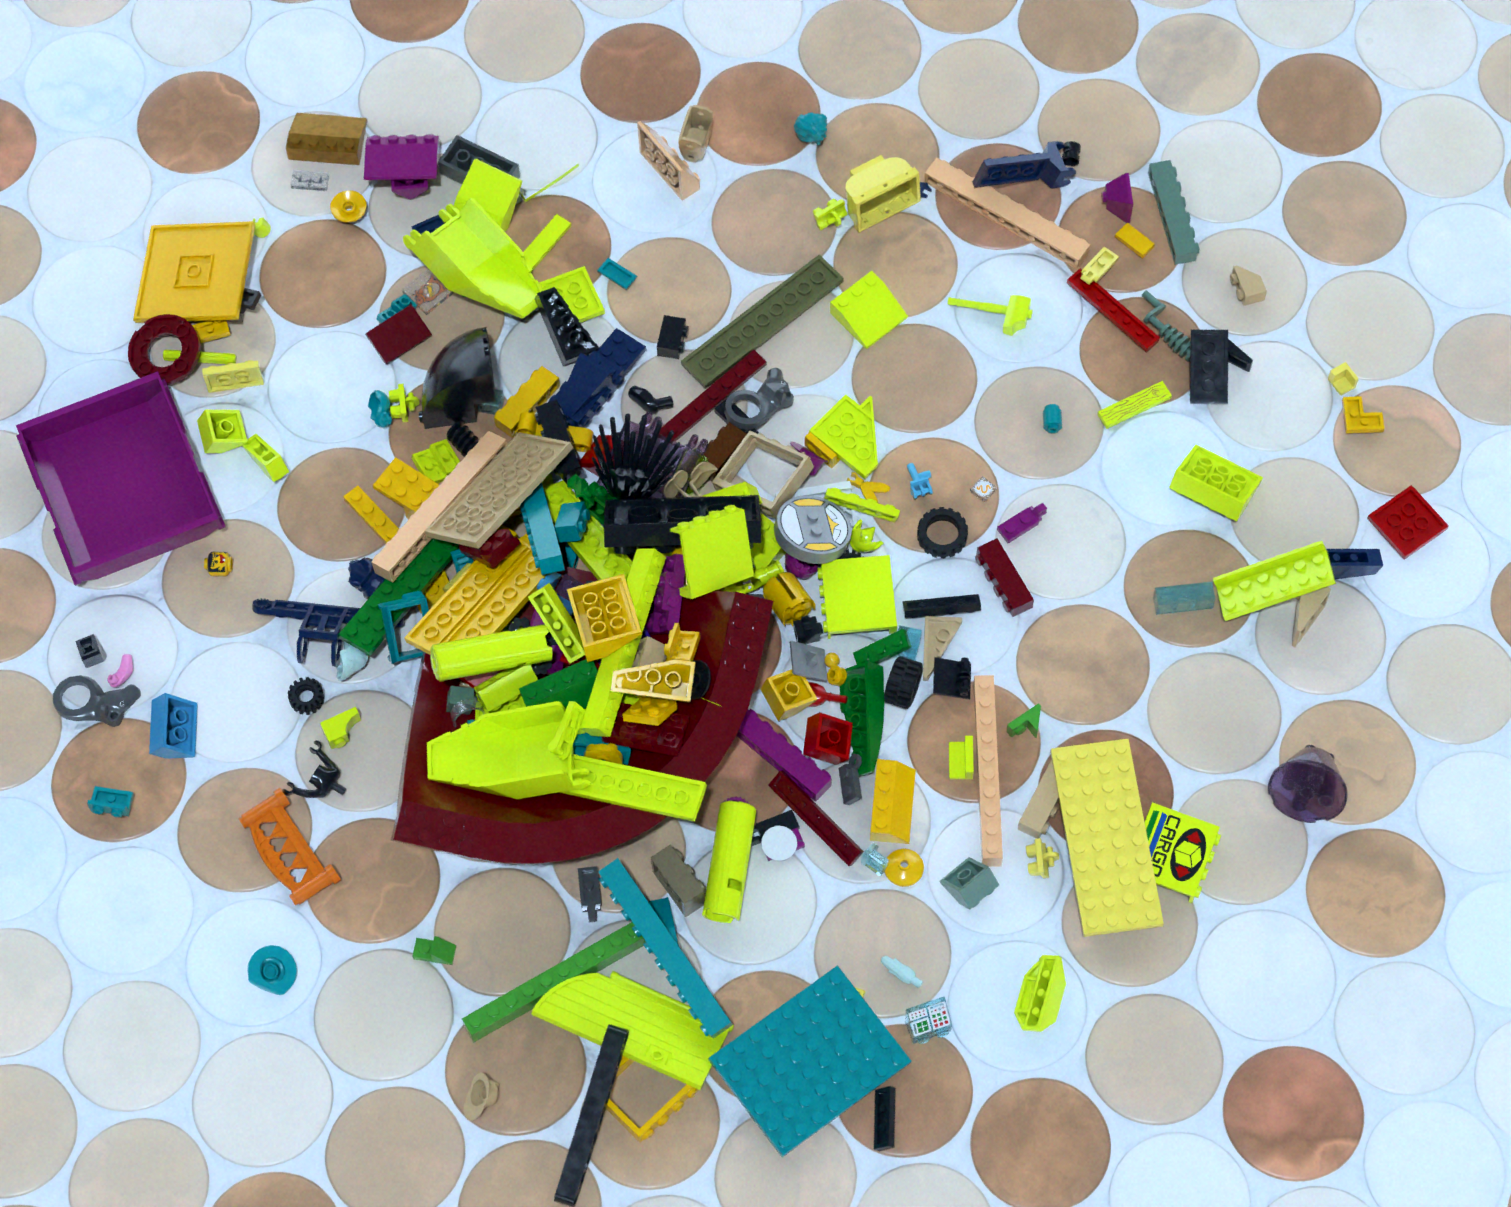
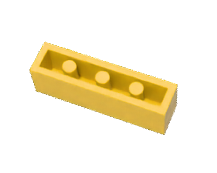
M543 366L535 370L531 374L530 379L519 387L518 392L507 400L506 405L495 413V426L513 438L517 434L520 414L523 412L535 414L537 412L535 407L545 404L560 387L559 377Z

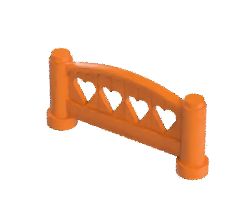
M278 788L273 791L274 794L242 814L239 821L244 828H250L257 851L267 868L284 886L291 890L292 894L289 897L295 905L299 903L300 905L330 884L334 883L335 885L341 879L331 864L323 868L284 808L290 805V802L283 791ZM263 823H277L272 834L268 837L264 836V830H260V825ZM287 838L279 852H275L274 846L270 845L271 839ZM297 853L292 865L285 867L284 861L280 860V856L282 854ZM307 869L302 881L296 883L294 881L295 877L290 875L291 870Z

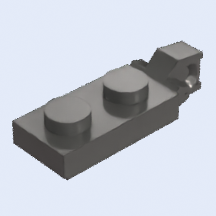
M598 867L578 868L581 908L583 912H588L589 922H597L596 911L601 910Z

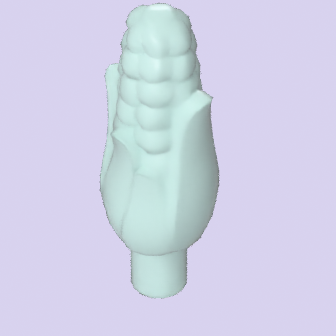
M888 956L881 958V963L889 969V973L895 975L906 984L912 983L918 988L921 987L923 981L915 976L916 973L910 967L904 965L896 958L891 959Z

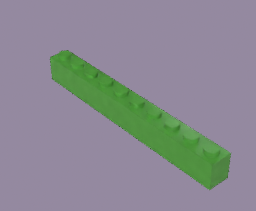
M631 922L462 1018L463 1025L472 1041L476 1042L532 1010L542 996L559 983L579 975L597 973L643 947L646 941L642 935L638 938L632 929L635 925Z

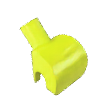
M255 218L252 220L255 223L254 235L258 238H264L270 233V224L264 218H259L257 223Z

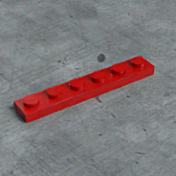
M1081 268L1067 279V283L1145 352H1148L1159 342L1160 337L1098 283L1093 281L1089 285L1080 278L1083 275Z

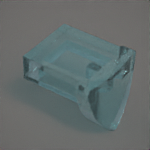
M873 843L863 853L861 864L881 876L885 872L889 860L877 852L879 846Z

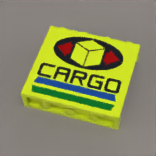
M1152 802L1145 820V828L1156 884L1190 896L1189 902L1193 903L1194 897L1199 898L1202 889L1199 886L1200 881H1205L1209 870L1205 868L1207 862L1211 863L1215 852L1212 851L1214 845L1218 846L1221 834H1218L1220 827Z

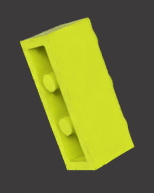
M518 665L515 668L505 669L474 687V690L484 709L488 712H493L500 709L505 702L516 700L519 694H521L519 688L537 681L538 678L531 665Z

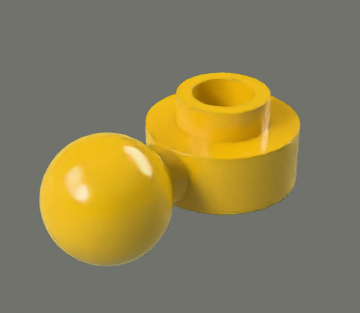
M828 653L824 658L826 666L830 668L827 672L828 682L835 686H841L846 681L847 672L844 668L838 666L840 662L839 656L836 653Z

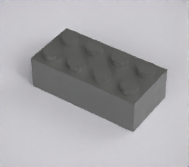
M456 135L438 161L440 174L461 184L474 159H478L518 179L520 177L519 164Z

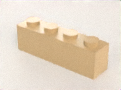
M1052 760L1018 824V830L1037 839L1042 834L1045 835L1050 826L1048 821L1050 817L1054 818L1058 811L1056 806L1059 802Z

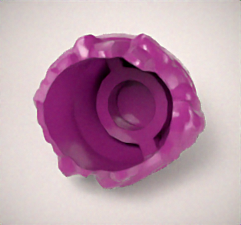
M788 553L785 554V569L797 578L807 579L817 572L818 564L803 562L790 556Z

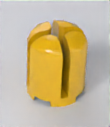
M781 572L777 574L780 582L775 576L767 581L763 588V596L765 599L774 601L772 609L784 626L785 624L793 626V621L800 620L801 617L806 616L812 608L815 610L816 605L794 574Z

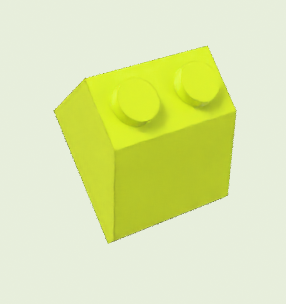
M205 409L198 418L197 424L205 453H224L247 444L240 410Z

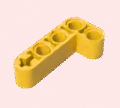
M530 412L521 413L517 434L520 432L542 437L540 431L543 428L541 424L538 425L535 414ZM568 426L569 429L567 430L570 431L575 442L573 447L578 452L590 450L593 431L588 428Z

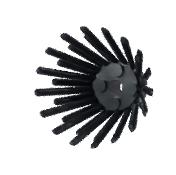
M630 414L625 415L622 462L621 435L619 432L616 433L615 418H610L615 469L604 428L601 424L599 425L608 469L595 435H593L595 443L593 449L600 467L594 457H592V461L598 476L612 497L617 499L649 498L673 477V475H670L662 482L675 468V462L679 459L680 454L671 461L662 473L661 471L679 448L680 442L676 443L652 475L674 435L673 430L669 432L664 443L661 442L648 464L662 427V421L657 422L652 438L650 435L646 436L641 451L647 416L643 415L641 418L635 447L636 432L632 431L630 434Z

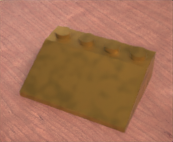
M296 113L286 143L288 160L360 165L367 118Z

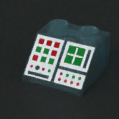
M945 997L906 1009L905 1024L913 1044H923L932 1037L938 1036L940 1038L949 1034L952 1029V1023Z

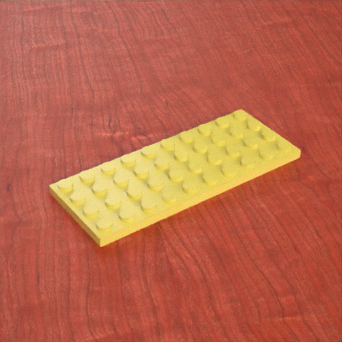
M1129 738L1051 748L1050 753L1083 936L1163 927L1164 922Z

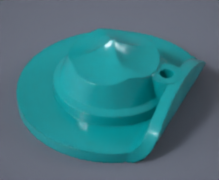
M274 945L264 946L258 949L249 960L247 968L248 980L251 984L264 991L283 995L295 982L297 975L296 963L292 955L284 948Z

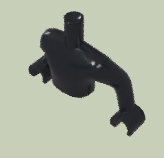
M318 740L314 741L313 743L319 749L315 750L310 747V752L317 754L326 766L323 767L319 764L309 780L316 787V790L297 788L292 782H288L287 785L292 788V791L283 789L285 795L296 794L306 798H324L332 789L341 795L344 794L346 788L336 783L340 775L339 768L321 750V742Z

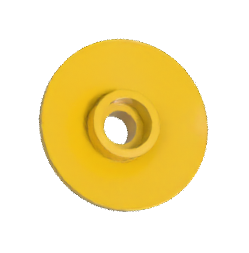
M352 190L338 193L330 204L332 215L337 220L346 223L360 219L365 214L367 208L365 198L360 193Z
M898 849L890 853L886 858L884 871L886 877L893 884L907 887L921 879L924 872V864L921 857L915 851ZM905 862L908 866L904 868L901 866V863Z

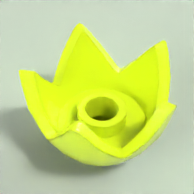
M860 519L852 529L850 545L857 552H870L879 548L884 542H872L875 527L861 529L862 520Z

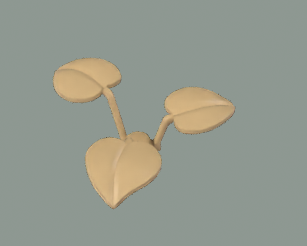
M710 462L699 463L690 475L691 481L689 486L696 493V497H702L697 489L705 483L712 473L718 470ZM680 470L667 482L663 492L666 498H674L678 491L685 497H691L681 489L687 482V472Z

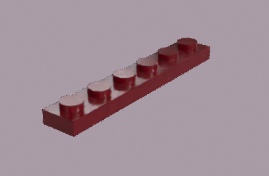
M779 771L768 784L848 866H852L864 852L784 771Z

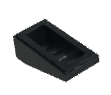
M1228 339V362L1250 372L1253 360Z

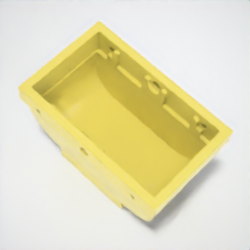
M880 155L850 170V178L846 182L847 209L858 233L921 201L919 172L915 167L912 168L902 158L892 157L884 159Z

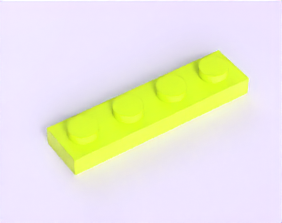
M827 488L823 497L836 505L893 523L896 522L900 510L892 505H882L873 499H862L854 493L846 494L838 488Z

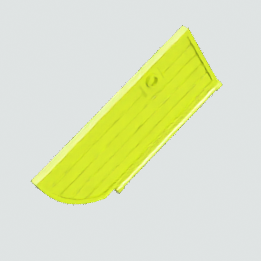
M612 971L610 978L599 973H590L559 983L542 996L531 1014L600 1046L609 1024L629 1030V1035L622 1056L698 1090H701L712 1067L708 1058L721 1049L728 1033L732 1032L734 1028L733 1024L714 1039L710 1035L706 1037L700 1028L703 1024L699 1018L695 1020L688 1011L691 1008L690 1006L623 977L615 971Z

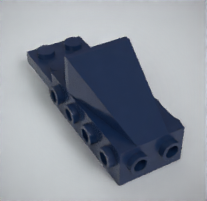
M616 328L600 346L599 350H593L587 356L582 353L579 354L568 381L561 385L559 392L553 395L549 402L557 399L568 426L586 427L595 414L601 410L606 401L612 397L616 389L623 384L624 376L646 351V346Z

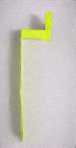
M579 163L530 197L525 199L522 193L519 192L520 196L525 202L529 201L576 169Z

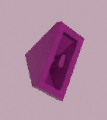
M427 179L391 180V189L393 193L412 200L428 190Z

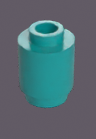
M1056 404L1046 405L1043 410L1044 430L1049 433H1057L1062 429V411Z

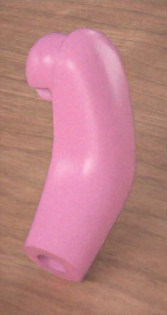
M123 655L118 671L108 676L107 681L111 687H119L131 676L133 672L132 655Z

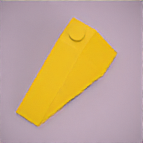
M675 659L613 671L611 691L689 703L695 662Z

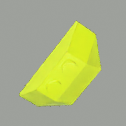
M1042 955L1039 961L1024 975L1014 1011L1023 1031L1042 1032L1056 1022L1066 987L1061 956Z

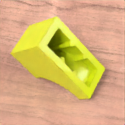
M356 707L320 722L322 731L331 749L341 748L349 742L348 734L351 728L361 721Z

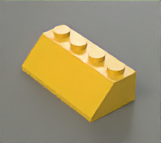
M877 759L870 841L909 844L915 769L895 760Z

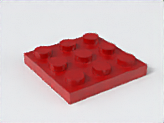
M1412 485L1367 517L1371 524L1404 560L1442 534L1449 527Z

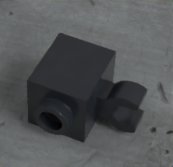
M807 615L801 617L800 620L793 621V630L797 642L809 644L820 641V634L823 633L821 622L817 623L816 616L809 617Z

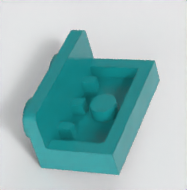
M95 786L92 798L88 800L87 805L90 811L95 814L109 813L114 817H129L134 793Z

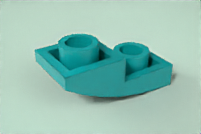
M404 294L392 301L391 307L379 313L376 320L382 323L411 304L416 309L417 304Z

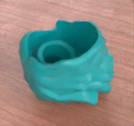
M810 112L805 115L800 114L797 117L794 130L801 141L808 143L815 141L817 145H820L823 138L827 137L826 115Z

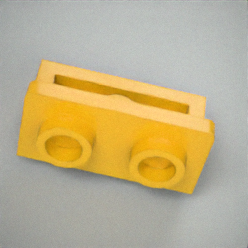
M674 623L673 629L669 631L668 644L664 646V655L667 656V660L677 659L693 662L701 638L700 632L680 631L679 623Z

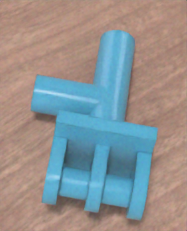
M913 463L908 464L907 468L913 481H910V493L914 499L920 495L923 497L926 493L933 494L929 483V478H931L930 470L918 473Z

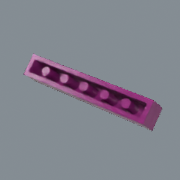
M747 710L736 736L775 769L784 771L816 802L831 787V775L826 770L819 769L813 759L810 757L806 758L796 745L792 746L789 744L783 734H777L767 721L763 722L759 719L758 714L754 710Z

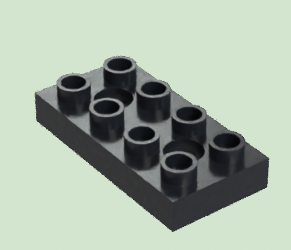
M759 495L605 500L604 545L605 547H613V552L617 554L634 553L638 546H652V549H656L660 553L673 552L675 545H681L680 534L670 532L671 528L676 527L681 522L693 521L694 517L707 516L711 511L724 510L725 506L735 505L737 508L744 509L749 545L750 549H752L753 543H761Z

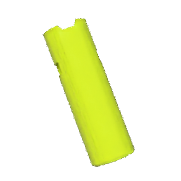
M542 624L520 628L511 632L504 631L433 644L430 649L433 673L438 681H446L515 668L518 665L526 666L551 661L552 647L547 646L545 638L549 631L546 625Z
M724 801L719 806L702 913L704 918L711 921L731 923L733 918L736 921L740 919L757 810L745 802Z

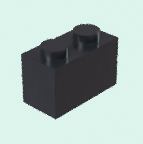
M664 315L657 343V356L679 359L680 353H684L685 342L683 340L684 337L688 336L689 326H686L685 318Z

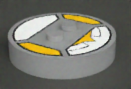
M809 495L797 496L786 501L779 509L774 523V535L780 547L790 556L813 564H824L838 559L845 552L852 532L851 523L839 506L827 499Z

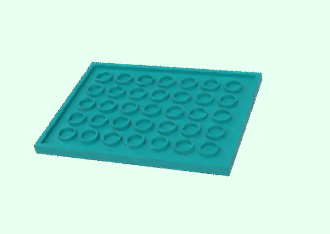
M838 965L708 1058L709 1062L782 1158L912 1062Z

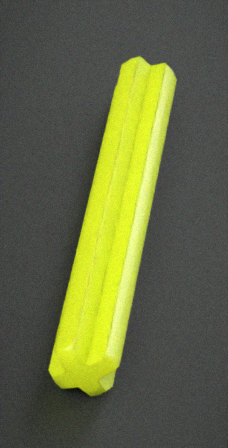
M165 349L163 351V359L175 361L180 357L182 350ZM201 352L198 362L216 364L236 363V355L233 353Z

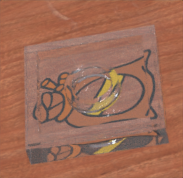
M429 268L402 289V293L412 299L417 304V307L426 315L454 294V292L448 290Z

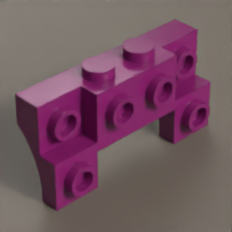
M676 553L671 556H665L666 560L656 588L654 611L648 615L645 623L649 635L669 634V631L673 629L674 623H679L682 601L679 588L683 587L685 577L684 560L681 554Z

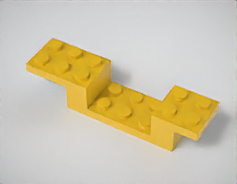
M396 457L373 484L375 490L404 507L407 519L431 496L434 489L439 487L438 483ZM503 524L498 528L499 530L508 529L513 536L518 537L516 532Z

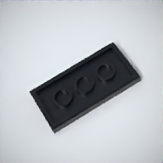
M1191 330L1190 404H1228V330Z

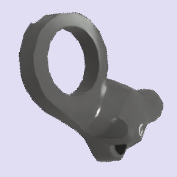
M771 368L767 373V379L757 393L750 390H739L727 396L724 410L727 418L726 421L739 429L752 430L758 428L778 410L792 406L794 396L790 392L788 383L783 378L782 371L779 368ZM739 400H750L759 407L760 412L752 418H742L733 412L732 405Z
M79 675L68 677L59 683L53 693V704L58 714L65 719L72 721H101L111 727H116L121 724L122 719L128 713L131 706L140 698L141 691L135 685L130 684L123 689L104 693L94 679ZM81 685L90 690L89 701L80 709H68L62 705L63 693L68 688Z

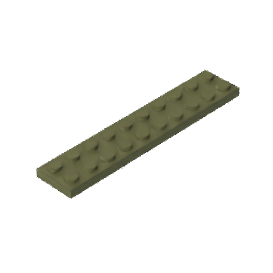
M819 254L681 360V365L706 389L751 351L759 348L844 282V278Z

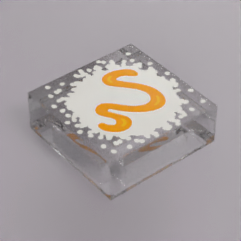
M982 476L971 487L970 492L985 503L997 490V487Z

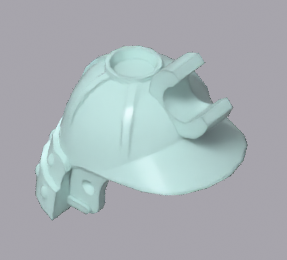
M344 641V650L340 651V663L342 665L337 667V679L339 681L346 680L353 673L363 668L368 661L367 654Z

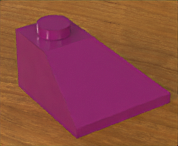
M1124 173L1105 184V191L1102 192V202H1105L1106 209L1125 223L1131 222L1133 210L1129 173Z

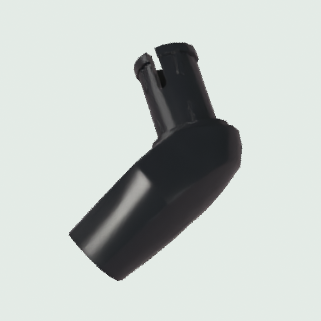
M633 386L628 391L629 397L647 413L656 414L660 409L673 408L671 396L655 399L649 391L638 386Z

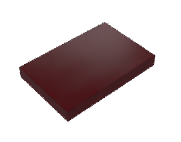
M411 304L365 333L385 365L432 336V333Z

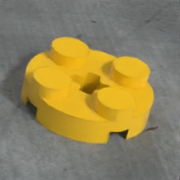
M612 743L589 744L583 755L584 757L598 760L604 759L608 762L623 764L621 752L618 750L617 745Z

